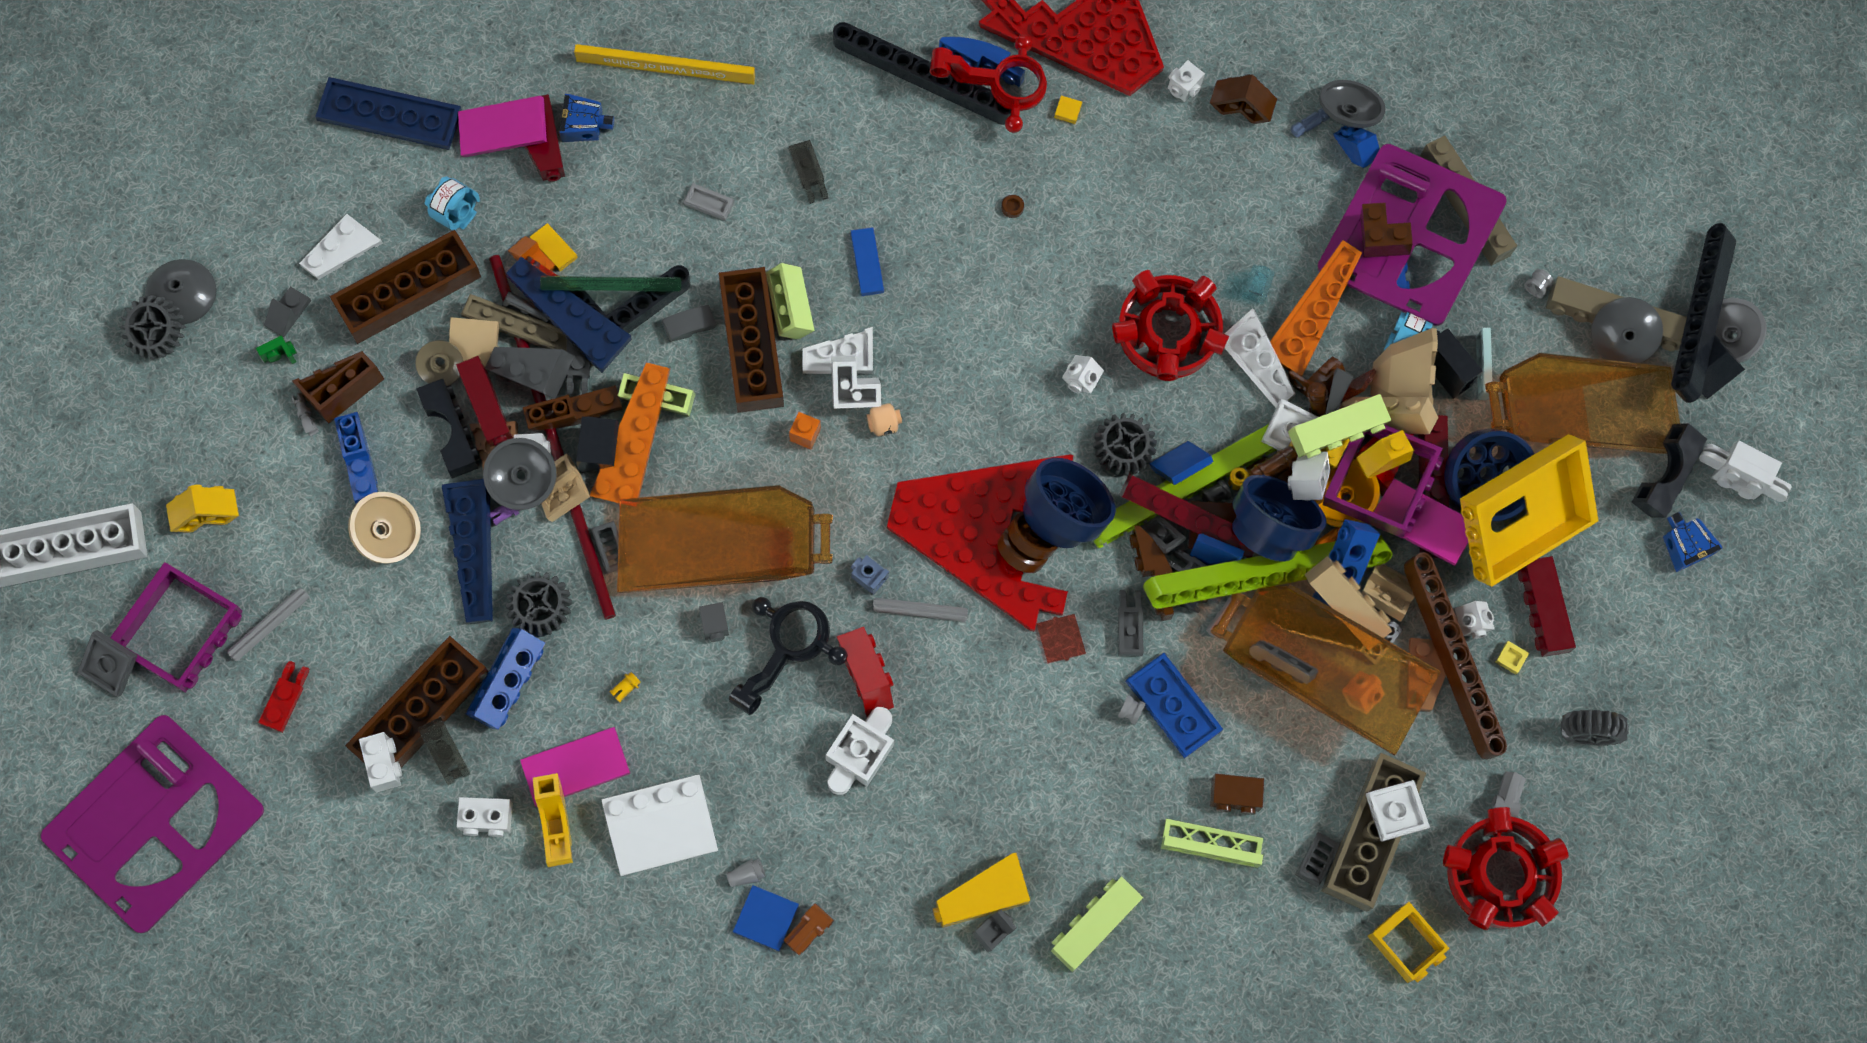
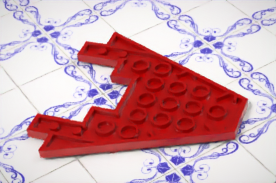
M981 0L992 12L979 21L978 26L1013 43H1015V39L1019 35H1028L1032 39L1030 51L1128 96L1134 94L1164 69L1162 59L1139 0H1076L1059 14H1056L1043 0L1027 12L1015 0Z
M1069 454L1050 458H1064L1073 461L1074 455ZM1049 458L897 482L887 523L889 531L1030 631H1035L1039 611L1063 615L1068 591L1021 581L1023 572L1008 564L998 550V539L1005 529L1008 528L1012 511L1023 512V505L1026 501L1025 484L1039 464Z

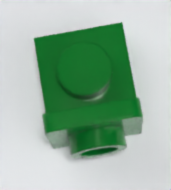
M282 335L256 348L264 363L278 361L285 353L292 364L296 363L293 355L297 354L291 341L286 342Z

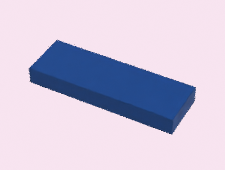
M874 228L851 230L861 296L884 293Z

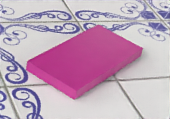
M542 96L458 111L460 150L463 157L547 142L544 98Z
M1394 479L1374 513L1401 524L1416 490ZM1423 494L1422 498H1425L1423 507L1420 512L1415 511L1412 517L1416 519L1411 533L1406 531L1403 538L1455 566L1468 545L1464 518L1462 514Z
M615 727L520 760L535 807H537L534 795V777L558 773L564 797L630 774Z

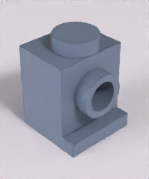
M867 555L864 559L859 557L851 566L853 570L851 578L873 595L889 578V571L882 568ZM870 568L873 572L868 575L864 573V570Z

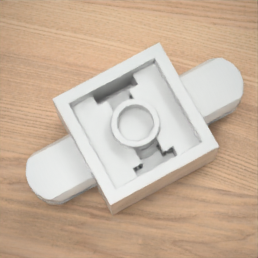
M1741 441L1735 443L1727 451L1714 444H1706L1699 457L1701 462L1715 469L1712 479L1716 480L1718 485L1724 488H1732L1745 499L1754 500L1763 493L1776 501L1783 502L1786 501L1788 493L1792 488L1791 484L1776 477L1782 462Z
M876 707L865 721L852 714L826 754V761L835 766L828 777V787L832 793L844 795L855 780L865 786L869 785L894 746V740L885 735L892 724V715L888 709Z

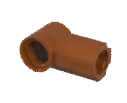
M815 903L803 915L801 922L783 941L800 956L817 936L820 937L824 933L826 927L829 928L834 920Z

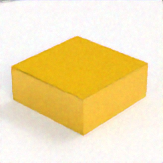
M1061 95L1054 118L1076 124L1082 101Z

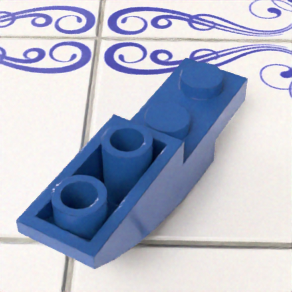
M942 37L939 40V47L947 48L953 52V55L961 56L971 67L980 68L983 66L985 69L995 70L1002 60L1011 55L1010 52L998 46L976 39ZM1019 66L1011 67L1005 70L1001 77L1007 84H1015L1020 87L1024 81L1025 70Z
M354 412L334 418L354 502L357 504L367 495L378 492V482L359 414Z

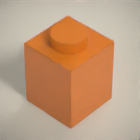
M798 412L789 431L790 441L812 449L821 430V421Z

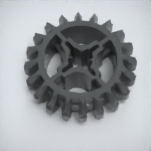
M148 295V298L142 296L139 297V302H131L133 309L125 308L128 315L121 317L125 321V325L120 326L122 330H125L121 337L127 340L125 345L132 348L134 354L140 353L141 357H150V359H157L158 356L164 358L166 357V352H174L173 346H181L177 340L178 338L185 337L180 333V329H184L186 326L180 324L184 317L183 315H177L181 309L176 306L173 307L174 303L171 300H166L162 296ZM159 310L164 314L167 323L162 321ZM155 325H158V326H159V327H154V328H151V329H147V327H152V326H155ZM139 331H142L144 334V340H147V344L141 339Z
M1125 413L1121 414L1120 419L1116 414L1112 415V421L1106 418L1103 422L1104 425H1099L1098 433L1094 435L1096 442H1094L1093 448L1098 449L1095 452V456L1102 457L1100 465L1108 462L1106 468L1108 471L1115 467L1116 475L1120 473L1121 469H1124L1126 476L1129 475L1130 469L1134 474H1137L1139 468L1142 470L1146 469V463H1151L1153 460L1152 455L1156 453L1154 447L1157 444V440L1152 439L1155 436V432L1148 431L1150 423L1142 425V417L1138 421L1134 420V413L1130 415V418H1126ZM1126 429L1134 431L1135 434L1127 432ZM1115 430L1117 440L1112 441V444L1107 446L1106 438ZM1122 441H1126V443L1128 442V443H1129V447H1124L1125 444L1122 446V445H1121V442H1122ZM1143 442V452L1139 456L1134 457V447ZM1114 454H1121L1125 459L1119 458Z
M537 571L535 572V578H531L530 574H526L527 581L523 582L522 579L518 578L517 582L520 586H511V590L515 594H507L506 596L509 601H512L505 604L506 609L511 610L507 613L509 619H513L512 624L514 627L520 625L519 629L525 631L528 628V633L531 635L537 630L538 636L542 637L543 630L545 629L548 635H551L552 626L557 630L561 629L558 623L559 620L563 623L567 622V618L563 614H571V610L567 607L572 605V600L568 598L571 595L570 591L564 590L566 585L564 582L558 583L559 579L557 576L550 579V574L547 572L543 578H541L540 573ZM545 587L537 593L529 592L533 588ZM552 591L558 595L556 610L548 603ZM521 599H524L529 604L525 617L520 613ZM542 600L544 606L536 608L533 601L540 602ZM540 615L549 616V618L545 620L532 621L536 620V618Z
M1591 709L1568 712L1562 716L1561 732L1562 738L1569 742L1608 746L1621 744L1627 740L1629 724L1626 717L1616 712Z

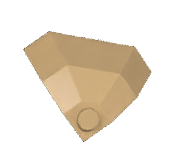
M1431 328L1389 345L1373 362L1372 372H1367L1366 385L1370 386V395L1372 397L1381 394V397H1429L1433 405L1432 385L1435 384L1436 366H1434L1438 345L1437 329Z

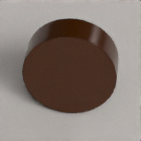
M1017 195L1006 196L1001 205L1003 214L1009 218L1019 217L1024 211L1023 199Z

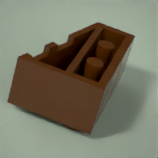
M363 351L335 362V366L323 371L318 369L309 377L301 380L299 378L292 380L299 392L328 424L384 380L377 366Z

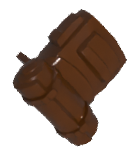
M1333 356L1309 380L1304 379L1292 370L1288 372L1291 385L1308 398L1310 402L1309 412L1318 417L1326 415L1336 368L1338 367L1345 371L1343 363Z
M1287 446L1277 451V454L1270 458L1262 457L1246 467L1249 476L1266 475L1288 483V477L1292 476L1293 461L1297 460L1298 455L1292 447Z

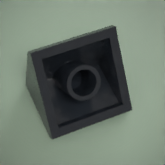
M1716 335L1702 390V395L1706 399L1710 398L1745 370Z
M582 416L576 459L579 473L614 466L619 428L618 420Z

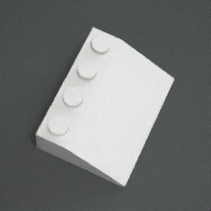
M700 775L602 799L620 876L718 851Z

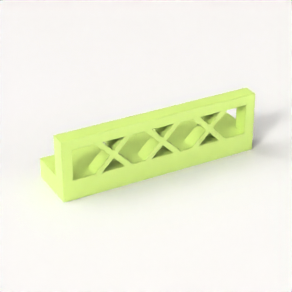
M1171 819L1165 820L1161 849L1255 868L1260 867L1263 860V855L1261 854L1263 838ZM1170 826L1180 827L1186 836L1183 838L1169 836ZM1186 829H1190V830H1194V831H1192L1191 833H1188ZM1197 831L1204 832L1210 841L1208 843L1197 842L1191 836ZM1210 834H1215V835H1218V836H1216L1215 838H1212V836H1211ZM1221 836L1229 837L1234 846L1232 848L1218 846L1215 841ZM1235 839H1240V840H1242V841H1240L1239 843H1237V842L1235 841ZM1245 841L1257 843L1255 853L1242 851L1240 845Z

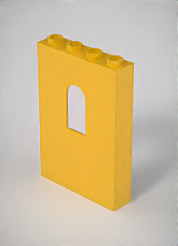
M1568 434L1460 498L1461 514L1464 518L1465 534L1468 539L1469 554L1472 559L1473 574L1476 580L1492 587L1599 521L1585 440ZM1524 496L1527 515L1501 531L1494 532L1491 528L1493 516L1501 509Z

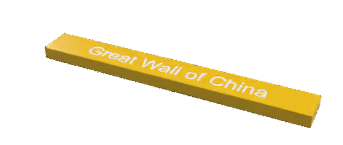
M575 44L576 62L753 85L755 83V68L750 66Z

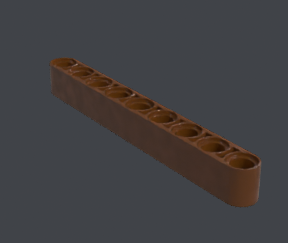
M1419 553L1405 562L1404 572L1475 749L1483 759L1495 758L1506 752V739L1435 563L1427 553ZM1416 562L1420 564L1421 570L1417 567ZM1425 584L1429 586L1430 592L1427 591ZM1434 606L1439 610V615L1435 612ZM1443 629L1447 631L1448 637L1445 636ZM1453 652L1456 653L1457 660L1453 657ZM1462 674L1466 677V682L1463 681ZM1471 697L1474 698L1475 705L1471 702ZM1480 719L1484 722L1485 728L1481 726ZM1489 743H1492L1494 751L1491 750Z

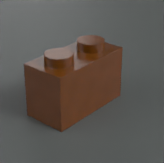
M1215 773L1211 782L1210 807H1216L1218 812H1231V809L1241 810V814L1255 815L1256 811L1259 812L1263 808L1264 778Z

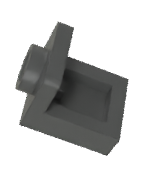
M1000 909L987 918L972 935L987 952H990L1007 935L1012 933L1016 926L1013 924L1012 918Z

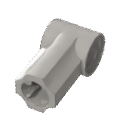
M1504 772L1498 793L1494 796L1491 803L1493 808L1509 807L1511 817L1517 818L1520 811L1519 800L1526 778L1515 772Z

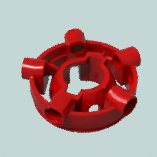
M1150 270L1142 271L1133 278L1132 282L1135 288L1126 297L1118 322L1112 324V332L1115 343H1121L1124 353L1137 368L1160 380L1174 381L1201 369L1213 357L1214 353L1222 355L1229 336L1222 333L1223 319L1221 310L1212 296L1217 287L1211 279L1201 276L1195 282L1189 278L1177 275L1154 277ZM1159 293H1163L1161 299H1157L1147 305L1140 312L1139 316L1128 313L1137 302L1139 306H1142L1157 298ZM1194 309L1199 313L1203 310L1209 322L1201 323ZM1162 310L1176 311V314L1180 316L1188 315L1190 331L1183 339L1176 342L1175 349L1162 347L1163 339L1156 335L1152 327L1154 313L1162 312ZM1202 331H1208L1199 355L1203 358L1193 364L1179 367V363L1185 361L1188 351L1191 355L1196 352L1201 342ZM1136 343L1139 349L1144 346V343L1148 346L1147 358L1156 364L1144 359L1135 351Z
M1509 807L1488 809V818L1469 827L1457 839L1454 846L1447 845L1445 849L1443 866L1447 867V877L1451 893L1461 909L1469 915L1468 920L1483 930H1488L1489 927L1501 929L1519 928L1535 921L1543 927L1559 913L1553 905L1559 896L1562 885L1561 861L1569 857L1566 845L1560 838L1550 841L1535 825L1523 819L1511 817ZM1483 830L1484 836L1493 835L1492 838L1475 847L1477 852L1473 855L1471 850L1461 848L1464 842L1475 832ZM1513 831L1527 839L1534 846L1531 852L1539 869H1545L1546 875H1537V867L1533 857L1522 845L1514 842V836L1501 835H1506ZM1499 847H1501V850L1511 851L1520 856L1518 861L1524 871V885L1516 891L1515 899L1511 901L1504 900L1503 891L1495 888L1490 883L1486 874L1487 862L1497 852ZM1464 873V880L1459 882L1457 875ZM1537 881H1545L1544 895L1535 898L1520 912L1524 917L1523 919L1513 921L1511 909L1517 908L1527 901L1535 891ZM1466 885L1472 897L1480 895L1486 900L1477 899L1470 903L1463 894L1461 887ZM1498 911H1504L1505 921L1494 920Z

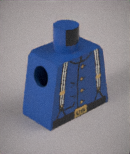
M565 94L559 131L561 141L599 140L600 128L613 130L614 116L602 115V106L599 101Z
M1680 512L1667 518L1673 530L1663 536L1676 572L1715 555L1722 549L1721 544L1700 519L1697 518L1686 523Z

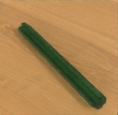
M541 276L540 288L542 290L681 291V278Z

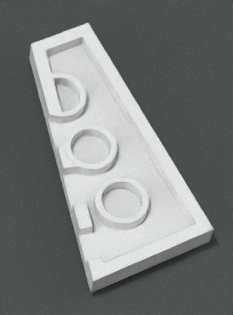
M1251 309L1224 333L1229 336L1225 349L1276 408L1281 399L1289 401L1296 393L1255 310Z

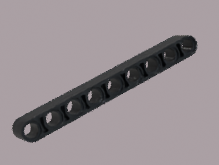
M840 22L833 28L834 46L847 54L998 124L1004 125L1007 117L1011 114L1010 109L1003 107L995 100L989 88L977 84L957 82L951 75L946 78L935 77L930 74V61L849 23ZM840 35H845V36H847V37H846V38H840L839 36H840ZM864 44V45H867V46H866V47H860L859 45ZM879 54H886L887 56L882 57ZM899 63H906L907 65L900 66ZM925 72L927 75H920L918 73ZM944 81V82H946L947 84L942 85V84H939L938 82ZM959 91H966L967 93L960 94ZM980 100H985V101H987V103H984V104H983V103H980L979 101H980ZM1000 109H1004V110H1006V111H1008V112H1007V113H1001L999 110H1000Z
M1723 223L1714 224L1708 229L1671 382L1672 388L1686 403L1696 401L1702 394L1736 246L1735 237Z

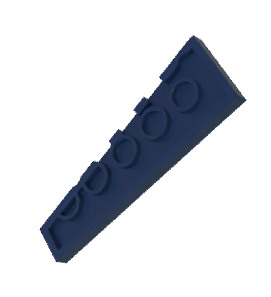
M520 257L507 271V278L551 320L556 328H559L566 335V338L572 344L574 343L582 351V354L601 373L604 372L632 340L630 334L523 257Z
M484 479L442 484L446 513L449 514L451 525L449 526L450 535L453 536L455 547L453 552L454 557L457 558L459 569L457 575L461 585L460 591L466 623L492 622L490 494L485 487Z

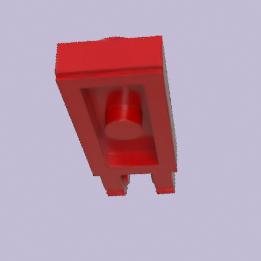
M289 661L286 664L282 676L278 679L259 719V724L283 733L304 689L302 686L309 674L310 669L303 666L300 669L296 682L293 683L289 679L295 670V662Z

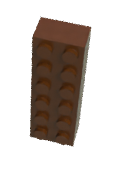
M454 229L329 297L354 340L359 344L481 278V274L475 261Z
M765 267L719 272L737 413L784 407Z
M449 636L345 746L365 764L359 739L384 732L389 738H393L396 746V752L393 753L395 762H399L402 768L484 681L489 671L481 662Z

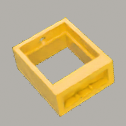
M1410 902L1401 906L1368 935V938L1407 983L1413 980L1418 983L1428 974L1426 969L1432 964L1435 967L1447 958L1444 953L1450 949ZM1406 917L1435 950L1411 972L1382 939Z

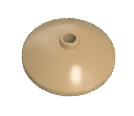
M376 492L362 498L354 506L348 523L350 539L357 551L365 558L381 564L395 563L409 556L417 546L421 532L419 517L413 506L403 497L391 492ZM377 527L382 529V535L376 532Z

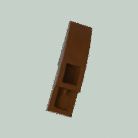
M616 385L571 398L569 395L523 407L529 430H545L581 424L582 416L600 418L602 415L623 410Z
M1134 526L1132 534L1129 535L1131 548H1136L1137 557L1134 558L1136 570L1141 571L1142 577H1154L1173 573L1164 553L1152 537L1142 527ZM1172 606L1160 609L1155 608L1156 614L1161 615L1162 621L1172 619L1174 615Z

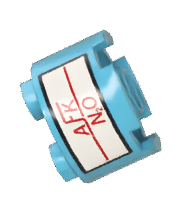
M445 176L441 178L434 192L426 197L424 204L428 207L427 211L432 219L450 230H456L459 227L465 229L475 217L477 212L474 210L476 202H480L479 194L454 178Z
M1401 312L1394 328L1397 332L1396 334L1391 332L1384 350L1393 343L1431 329L1433 324L1407 312L1405 314Z

